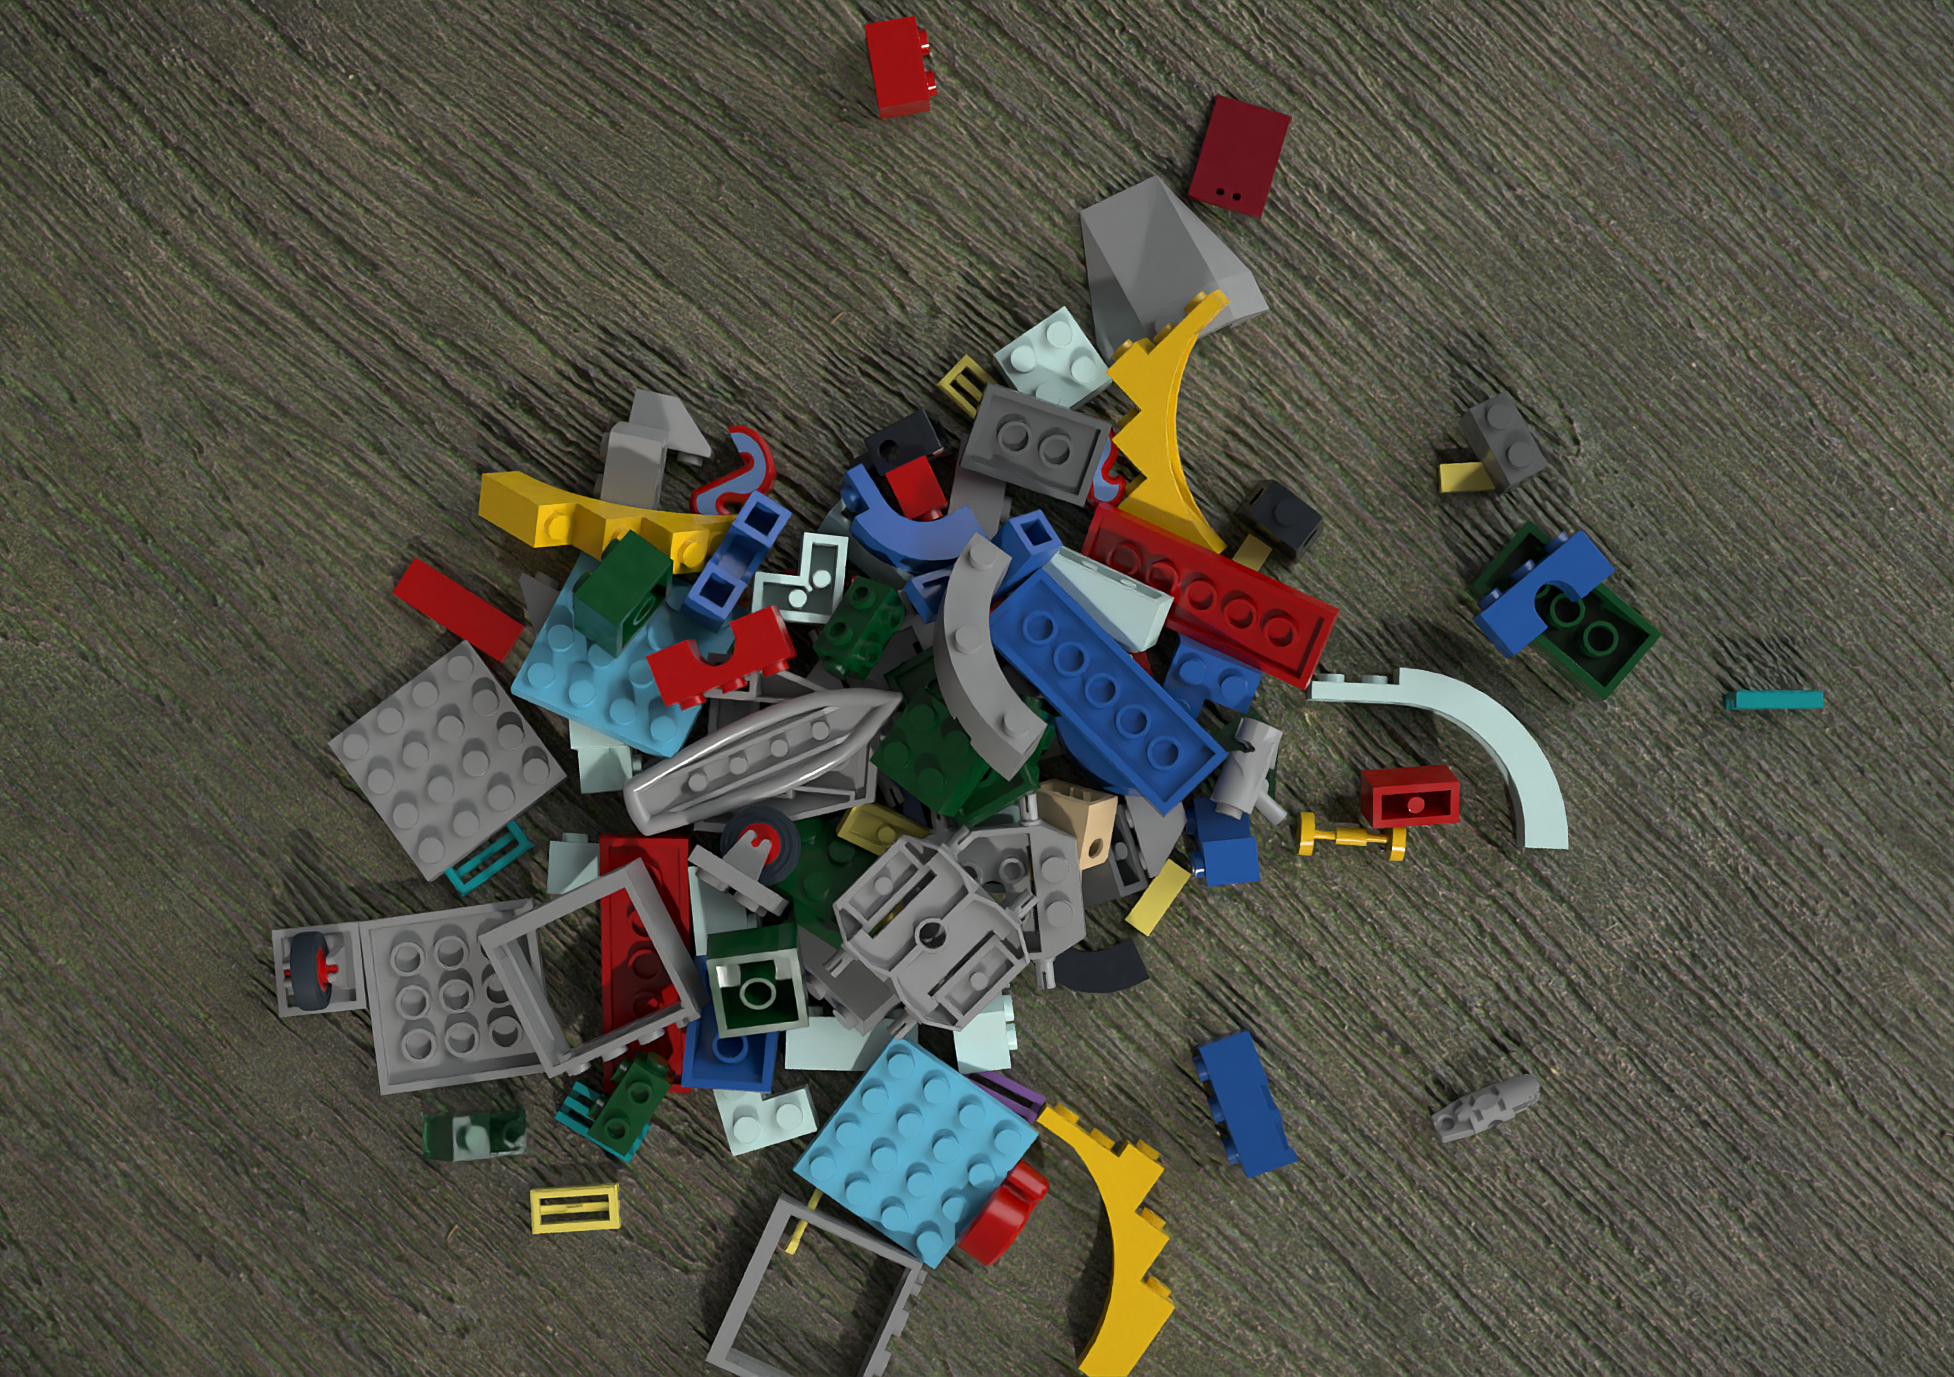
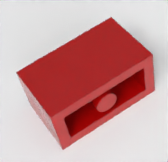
M915 16L864 24L880 119L931 111L930 97L937 96L933 70L925 71L922 56L930 54L926 28L917 29Z
M925 455L885 473L888 486L904 518L917 522H931L943 518V515L948 513L947 501Z
M1446 765L1362 770L1360 811L1373 829L1459 823V780Z

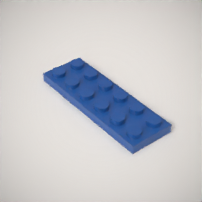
M1041 567L989 615L992 646L1163 818L1228 756V753Z

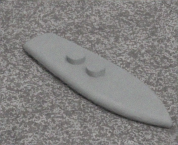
M842 688L799 696L752 713L678 751L671 758H666L627 780L623 784V795L627 811L643 835L649 836L718 816L787 792L830 771L869 743L893 716L903 702L904 695L900 692L872 688Z

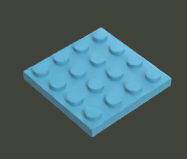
M582 551L511 686V694L661 760L671 758L678 751L682 750L704 703L685 711H681L679 704L666 707L646 656L687 639L696 640L699 650L706 660L708 652L729 654L735 642L729 622L748 615V609L735 604L720 630L715 634L679 611L693 585L673 576L671 596L620 656L615 659L574 629V610L572 609L574 593H572V589L584 572L590 571L593 573L602 562Z
M893 1034L795 1162L793 1171L935 1269L955 1244L956 1237L967 1223L972 1220L995 1187H999L1003 1182L1007 1172L1013 1169L1039 1133L1035 1126L905 1035L899 1042Z

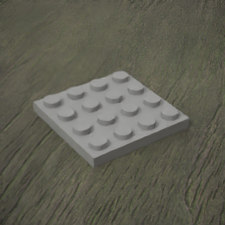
M467 639L328 742V745L421 873L430 882L434 881L448 868L455 865L507 826L509 822L515 820L570 778L569 774L479 652Z
M534 897L359 922L381 1095L546 1072L478 939V936L494 926L534 908ZM537 928L516 938L547 1000L539 931Z

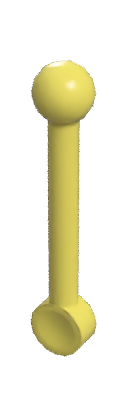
M816 1187L807 1207L815 1210L823 1194L822 1190ZM800 1219L793 1235H791L786 1243L785 1252L791 1255L795 1253L808 1222Z

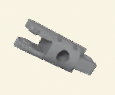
M1531 1073L1520 1074L1519 1077H1513L1502 1083L1497 1081L1478 1091L1458 1098L1431 1116L1438 1137L1442 1143L1476 1135L1495 1125L1515 1118V1114L1528 1109L1529 1106L1533 1107V1104H1537V1101H1539L1540 1085L1538 1079L1535 1078V1075L1532 1076Z

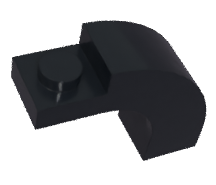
M1031 886L1032 894H1034V895L1036 896V894H1035V892H1034V890H1033V888H1032V886ZM1036 903L1033 906L1036 932H1040ZM1130 936L1110 946L1094 951H1083L1070 947L1057 955L1053 961L1055 982L1081 992H1115L1150 979L1134 941Z

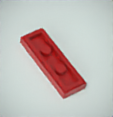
M416 557L392 592L398 598L461 638L467 639L469 643L501 663H504L526 626Z

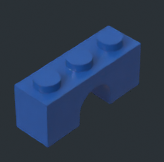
M754 489L720 546L688 593L679 611L717 634L792 512Z
M1582 530L1572 533L1570 536L1565 531H1562L1543 547L1548 553L1536 564L1529 559L1510 575L1515 581L1503 592L1496 587L1477 602L1481 610L1472 619L1505 658L1516 655L1548 628L1537 614L1534 606L1535 595L1542 585L1549 584L1558 587L1571 602H1574L1586 596L1615 571L1614 567Z

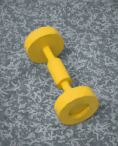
M1299 812L1296 828L1297 855L1311 856L1314 839L1334 840L1335 844L1366 846L1367 842L1386 843L1388 861H1402L1406 846V826L1387 828V834L1367 833V829L1336 827L1335 831L1315 830L1314 813Z

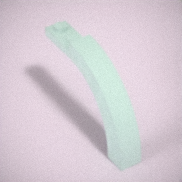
M1410 668L1394 669L1393 685L1388 684L1387 676H1362L1361 683H1345V675L1318 674V681H1311L1309 683L1306 701L1411 706L1427 710L1455 723L1469 733L1486 750L1505 780L1514 807L1516 847L1569 849L1568 825L1564 802L1558 782L1548 760L1525 727L1508 710L1488 695L1451 677Z

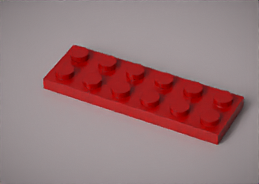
M1104 501L1096 508L1080 554L1174 597L1163 624L1164 626L1301 690H1305L1309 686L1340 612V609Z
M601 834L599 837L600 876L641 857L692 959L691 895L688 874L690 861L687 860L690 856V834H653L649 836L643 834ZM625 887L600 898L603 1034L681 999ZM674 1022L663 1027L665 1033L647 1044L640 1045L638 1039L626 1044L628 1048L626 1052L604 1062V1092H610L614 1087L615 1083L610 1081V1078L623 1057L631 1061L636 1051L640 1049L646 1054L654 1052L664 1057L670 1063V1068L676 1071L672 1085L667 1093H691L693 1088L681 1086L687 1025L678 1029Z

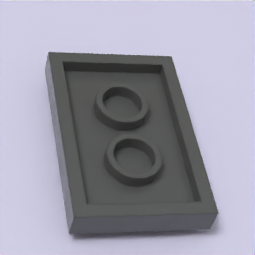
M987 381L959 461V466L1084 507L1112 423Z

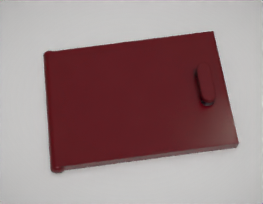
M1217 94L1214 98V109L1187 198L1261 219L1289 124L1292 122V116Z

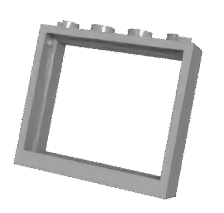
M641 857L504 921L478 936L549 1079L565 1071L568 1076L578 1075L592 1066L590 1060L602 1056L604 1062L609 1061L628 1050L626 1044L638 1039L640 1045L647 1044L665 1033L663 1027L674 1022L678 1029L685 1027L688 1023L701 1018L699 1010L712 1000ZM625 887L681 999L571 1049L516 938Z
M781 1193L705 1361L740 1377H795L731 1347L789 1217L793 1215L905 1267L856 1377H872L874 1374L881 1377L891 1356V1352L885 1350L890 1336L893 1334L899 1337L910 1312L903 1310L909 1294L918 1296L928 1273L921 1270L923 1260L917 1258L905 1248L817 1208L813 1210L807 1207L808 1204Z

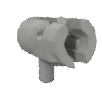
M1241 718L1234 740L1242 744L1243 748L1246 749V753L1239 750L1227 752L1228 756L1225 759L1210 798L1213 802L1217 803L1216 812L1240 820L1242 813L1251 815L1255 806L1274 826L1285 818L1287 813L1267 794L1269 783L1265 779L1269 768L1274 770L1278 746L1283 734L1281 731L1251 718Z

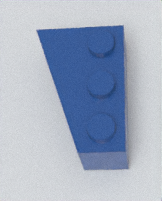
M1243 1027L1195 1044L1199 1055L1192 1057L1193 1064L1200 1082L1209 1081L1213 1096L1207 1098V1103L1214 1122L1223 1121L1228 1138L1222 1139L1221 1142L1229 1164L1238 1163L1241 1171L1249 1179L1298 1161L1294 1148L1290 1149L1281 1124L1283 1119L1279 1109L1275 1107L1268 1087L1267 1077L1249 1030Z

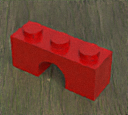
M768 606L729 622L735 637L736 646L732 657L722 665L717 666L709 663L702 656L695 639H687L646 656L665 706L669 707L679 704L681 711H685L707 702L704 696L707 692L720 688L724 695L747 686L748 683L745 677L762 671L764 678L789 669L787 660L796 657L797 653L778 606Z

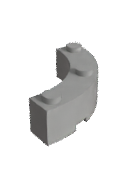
M976 532L965 545L957 559L939 605L933 634L934 664L939 687L953 719L958 718L962 727L971 737L970 744L993 769L1010 781L1035 751L1047 723L1035 715L1021 701L1009 685L996 660L990 638L989 609L991 598L1001 586L1012 557Z

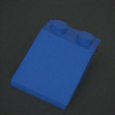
M695 954L694 965L712 1000L699 1010L702 1017L687 1025L681 1086L771 1094L780 1031L720 1039L706 955L696 956Z

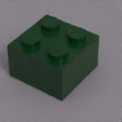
M631 529L621 541L615 538L608 544L601 555V564L593 573L590 571L584 572L572 589V593H574V605L572 608L574 610V629L615 659L620 656L671 596L674 560Z
M922 687L917 691L869 759L872 764L936 814L955 817L990 768V765L971 746V737L962 727L958 718L953 719L943 696Z
M797 923L708 934L706 963L720 1039L809 1027V997Z

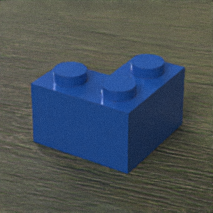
M1180 633L1159 685L1196 721L1205 699L1246 714L1263 673L1261 670Z
M1211 797L1190 799L1191 808H1184L1187 818V823L1185 824L1187 834H1194L1196 851H1189L1191 876L1199 878L1200 885L1207 887L1260 881L1256 837L1250 834L1249 816L1242 813L1240 820H1236L1215 811L1217 803L1213 802L1210 799Z

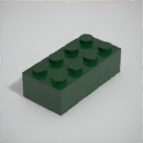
M1530 520L1518 525L1463 591L1476 602H1479L1496 587L1503 592L1515 582L1510 575L1529 559L1536 564L1548 554L1543 547L1552 539ZM1602 582L1582 599L1571 602L1558 587L1545 584L1538 589L1534 599V606L1537 614L1548 628L1527 644V646L1592 702L1606 700L1660 638L1662 633Z
M818 816L792 821L801 837V855L796 868L785 880L766 887L789 901L782 915L838 950L843 939L832 903L879 855L837 836L836 827ZM722 833L712 844L711 851L712 854L722 859L720 855V838ZM894 908L868 933L871 938H873Z

